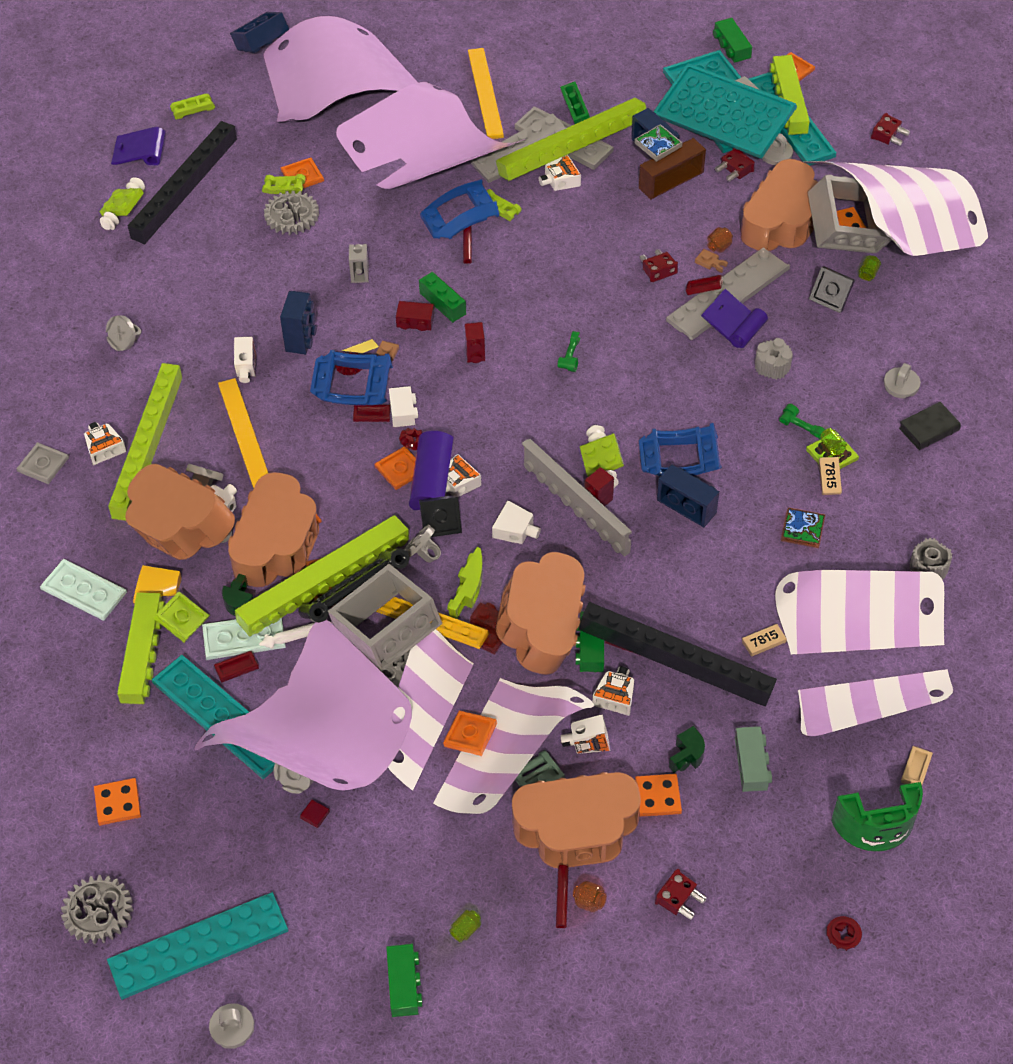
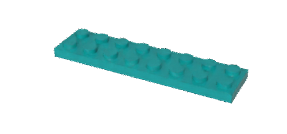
M768 72L749 78L759 90L778 97L775 94V84L772 83V73ZM810 117L808 134L788 135L787 128L783 127L782 135L803 162L826 161L836 157L837 152ZM806 163V164H808V165L810 166V165H814V164H816V163Z
M180 655L152 679V683L205 730L221 721L249 713L247 709L183 655ZM223 743L228 750L263 780L273 772L274 762L240 746Z
M271 892L108 958L107 961L122 1000L286 933L288 928L275 896Z

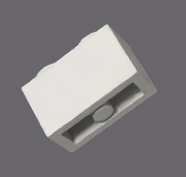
M411 386L390 388L389 397L393 427L415 425L418 411L417 407H413V404H416L415 393H411Z

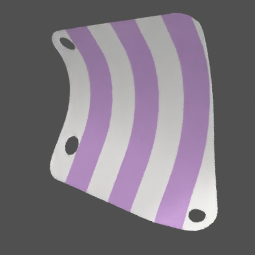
M826 161L804 162L833 164L842 167L852 174L868 197L875 224L906 254L918 256L981 246L988 238L987 228L976 193L969 182L957 172L936 168ZM970 210L976 214L977 223L975 225H972L968 220L967 214Z
M802 571L788 574L777 586L775 593L777 612L791 654L944 645V583L942 578L934 572ZM788 582H793L796 586L792 593L783 592V588ZM926 597L932 599L934 603V610L930 615H924L920 610V603ZM948 670L798 690L802 734L819 736L943 701L953 693ZM932 690L944 692L940 697H933L929 693Z
M436 629L411 648L398 689L409 699L412 719L405 739L399 749L404 755V761L402 763L392 761L388 768L411 790L414 789L474 664L458 652ZM500 678L481 713V716L497 720V725L482 756L461 751L433 804L457 813L481 814L489 811L504 795L554 727L566 716L585 708H592L594 706L593 702L569 687H529ZM580 697L584 702L574 703L570 701V698ZM398 707L394 710L392 714V722L394 724H398L404 719L405 710L403 707ZM481 794L486 795L482 803L473 805L476 797Z

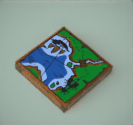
M788 508L781 541L819 548L825 515Z

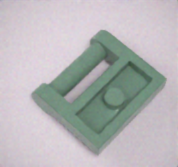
M543 750L539 753V756L526 764L515 781L522 787L537 781H555L559 778H565V775L550 755ZM542 763L545 764L544 766H542V767H540L539 769L533 771L532 773L528 774L527 776H525V777L522 776L523 774H525L526 772L530 771L531 769L537 767L538 765H540V764H542Z

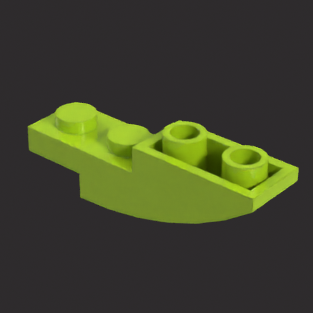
M479 547L475 549L474 553L469 554L466 566L462 567L459 571L460 585L455 598L450 600L447 607L449 616L455 619L459 617L465 606L473 608L478 598L483 576L482 553Z

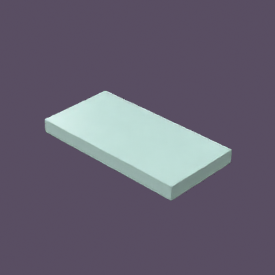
M65 559L58 564L40 586L41 590L103 621L127 593L126 589Z
M282 618L278 622L265 627L260 633H255L250 637L236 622V619L202 624L206 660L236 656L248 651L255 653L286 648L285 643L274 644L273 649L259 645L265 638L264 635L268 634V636L273 637L275 634L283 632Z

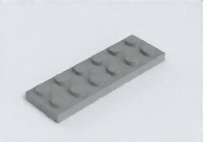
M534 106L515 123V129L520 132L550 114ZM559 119L566 128L572 126ZM598 140L568 154V156L595 170L613 152L614 147Z
M552 113L502 141V143L520 142L470 160L471 164L490 183L501 178L496 164L497 159L564 130L566 127Z

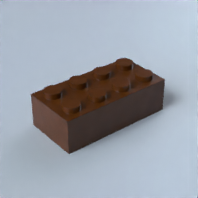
M695 138L683 142L681 148L657 162L654 159L644 162L640 165L639 189L652 200L704 173L706 149Z

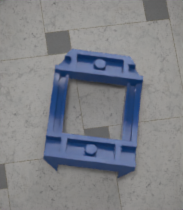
M482 179L463 184L446 192L420 213V217L432 237L438 239L440 237L452 239L454 235L463 229L485 221L487 217L494 215L499 217L497 201L493 202L482 185ZM467 193L475 207L463 212L446 224L437 208L445 202Z
M330 350L329 354L326 356L321 355L315 361L310 392L323 401L337 404H383L387 402L385 392L389 368H393L390 355H357ZM334 365L369 369L365 395L354 396L330 393Z
M710 423V426L704 428L695 427L678 431H657L656 428L652 429L650 435L647 437L643 436L639 440L642 471L662 476L668 468L661 466L659 446L698 444L700 464L679 468H682L692 476L721 469L717 443L718 435L714 423Z

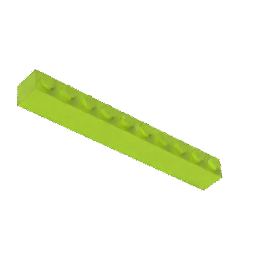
M632 98L496 160L498 173L501 177L510 181L632 125L633 115L646 109V104L637 98Z
M161 364L108 505L112 519L126 521V511L132 503L127 493L129 484L141 469L152 463L182 381L180 365Z
M395 515L237 608L235 610L236 622L249 637L255 633H260L265 627L278 622L285 615L293 613L302 604L311 602L316 595L326 593L329 587L339 584L376 561L381 552L392 551L398 546H404L409 540V529Z

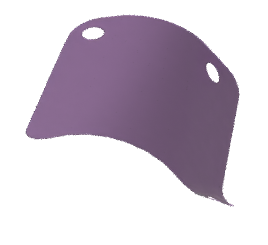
M320 16L300 22L273 42L264 53L265 63L279 109L277 122L309 119L336 100L350 94L379 89L399 91L408 85L418 83L375 35L362 26L339 17ZM357 28L366 31L369 35L362 34ZM284 40H289V44L285 49H278Z
M427 82L414 83L402 88L340 124L336 131L341 145L361 172L400 158L406 163L405 166L377 184V186L384 189L407 184V182L418 180L520 141L502 143L487 137L470 120L457 95L444 89L437 90L433 87L435 85ZM355 140H359L364 144L365 151L363 153H358L354 150L353 142Z
M325 620L313 624L309 631L303 651L291 672L288 685L279 688L261 706L246 715L221 721L211 726L197 742L195 750L208 745L234 744L326 787L336 790H351L371 784L391 764L410 727L412 719L411 704L409 699L360 650L335 628L330 621ZM398 707H403L405 710L404 719L400 723L394 724L392 722L394 710ZM215 734L210 740L202 742L206 736ZM333 779H342L347 781L348 784H340L333 781Z

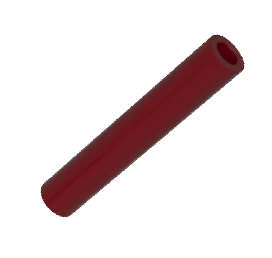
M472 225L463 229L464 264L472 263Z
M567 865L558 866L556 928L567 927L569 867Z

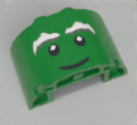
M921 782L900 785L899 792L904 805L864 811L859 793L838 796L831 820L834 828L844 840L863 850L886 851L899 846L908 838L913 829L923 798Z

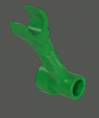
M572 332L565 357H559L558 368L576 372L578 358L572 356L576 346L579 344L580 332Z
M793 404L786 405L783 409V414L779 418L781 423L788 425L791 422L809 431L813 436L819 439L823 438L825 435L823 427L811 425L797 418L799 409Z

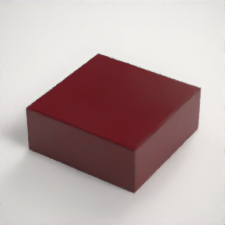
M311 800L301 813L300 819L319 828L330 811L325 806Z

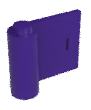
M152 127L117 136L111 164L118 165L143 159L147 165H159L166 134L165 131L160 127Z
M726 289L721 292L701 315L736 348H744L768 320V316L763 310L755 308L751 312Z

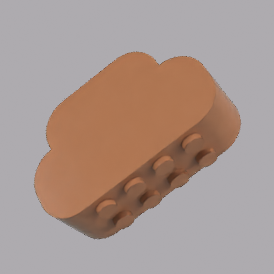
M786 159L777 163L774 169L768 172L765 181L760 183L757 192L754 191L751 200L744 205L741 239L744 244L756 250L764 247L771 251L779 245L786 248H796L806 242L814 230L808 191L818 183V181L814 180L815 173L811 166L795 159Z
M159 464L148 465L136 474L128 487L127 493L132 503L126 511V522L149 545L178 560L192 557L201 547L210 548L220 544L232 530L235 517L232 511L224 504L225 501L215 494L216 491L208 485L204 487L198 480H191L184 473L178 474L171 467L167 469Z
M276 472L262 476L256 482L253 491L249 492L248 503L242 509V517L240 521L236 522L234 535L229 538L228 551L235 579L238 574L246 575L248 586L264 587L271 584L278 575L289 577L303 570L306 566L305 562L308 561L319 534V525L316 522L315 516L316 504L311 497L300 493V484L293 476Z
M550 552L545 554L539 563L523 562L515 568L512 577L503 590L496 632L499 639L505 645L516 649V657L519 663L529 671L539 674L554 673L561 666L566 656H569L572 647L576 645L578 635L575 634V631L580 624L578 613L581 612L583 602L580 600L586 586L583 585L584 569L579 561L572 556L559 552Z
M602 772L592 776L580 775L576 778H559L555 781H537L533 784L524 785L514 793L512 798V826L515 838L525 847L538 848L542 861L553 868H558L559 865L576 867L612 861L622 850L623 836L632 833L638 825L641 803L639 787L631 776L620 772Z

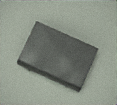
M938 402L900 421L901 427H899L904 435L920 451L959 431L961 423L941 402Z

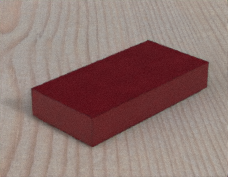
M722 275L688 281L686 287L687 295L721 289L723 283Z
M354 405L353 422H390L391 405Z
M252 651L214 664L221 683L259 669Z

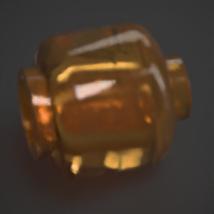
M718 227L707 236V246L713 252L718 251L722 253L732 244L733 235L727 228Z
M583 881L573 891L576 906L589 912L601 910L607 900L604 888L590 881Z

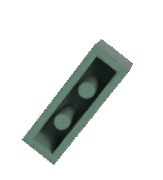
M761 726L736 728L734 738L742 792L768 790L769 783H772L771 770H767L769 755L768 752L764 751L766 736L762 734Z

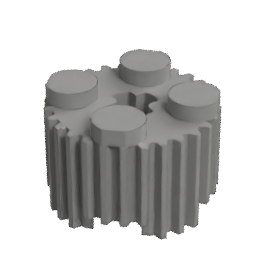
M780 338L760 343L757 347L755 358L756 372L764 375V377H772L775 380L777 378L781 379V377L784 378L785 374L787 375L791 369L793 356L789 345L786 346L785 341Z
M925 538L923 542L918 543L913 549L909 563L910 571L934 572L943 580L948 574L951 564V549L946 548L942 543L939 544L935 538Z

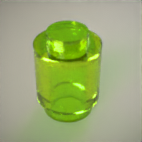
M866 256L859 269V277L866 281L874 279L881 266V261L876 256Z
M828 428L822 432L820 436L821 442L832 455L844 453L847 443L836 430Z
M465 910L451 924L450 934L460 943L468 940L481 926V917L474 910Z

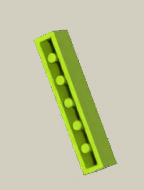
M792 55L773 56L772 63L769 64V71L772 73V83L775 84V94L797 105L796 110L784 128H787L788 135L808 134L810 120Z
M137 592L117 693L120 703L145 704L146 697L150 695L148 682L153 679V668L151 666L152 663L156 662V651L154 649L155 646L159 645L158 629H162V625L154 619V616L165 606V601H162L160 593Z

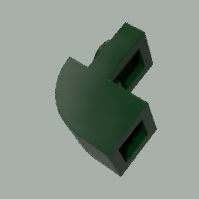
M238 574L237 578L231 582L230 587L223 586L222 589L225 608L233 616H235L237 608L253 599V594L245 592L248 586L246 575Z
M692 726L677 735L676 746L680 752L670 757L669 768L673 773L678 770H686L690 763L696 769L703 761L705 741L698 730Z

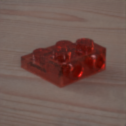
M480 602L470 616L469 624L488 630L489 635L481 649L495 655L503 644L496 632L499 611L491 603L483 604Z

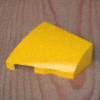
M142 565L133 603H135L137 592L160 593L161 597L175 595L182 580L180 571Z

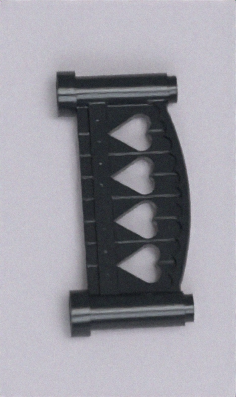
M404 549L381 552L376 561L340 582L311 604H302L299 607V615L313 622L320 623L325 621L329 615V607L352 593L388 564L397 569L406 567L409 563V554Z

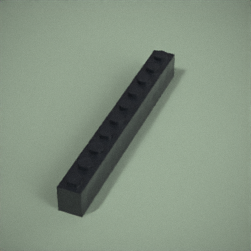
M220 121L128 224L132 240L142 244L148 242L237 140L234 125Z
M591 602L588 603L581 618L578 629L580 631L765 707L777 681L774 677Z

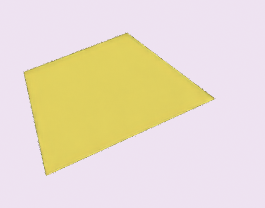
M371 339L342 351L364 353L379 346Z

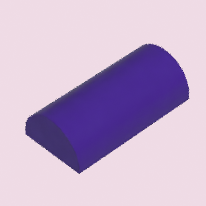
M426 431L419 436L409 498V506L413 510H420L419 500L445 496L454 438L445 432Z

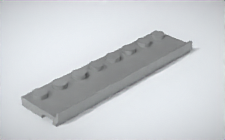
M763 247L722 277L721 289L699 293L667 316L666 321L678 331L687 335L690 340H693L712 326L701 315L724 289L728 290L743 304L788 271L790 264L784 263Z
M531 439L522 442L526 470L532 471L540 483H545L549 487L552 494H557L565 506H570L577 517H582L590 529H595L603 541H608L612 545L616 553H621L624 557L628 555L631 550L629 535L632 534V531Z

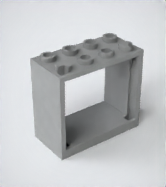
M825 175L808 191L817 248L877 253L892 241L875 224L868 197L856 179L846 176ZM834 198L864 202L869 229L840 226Z
M390 564L328 610L334 627L381 672L442 625L433 598ZM397 594H400L413 605L371 639L356 628V626Z

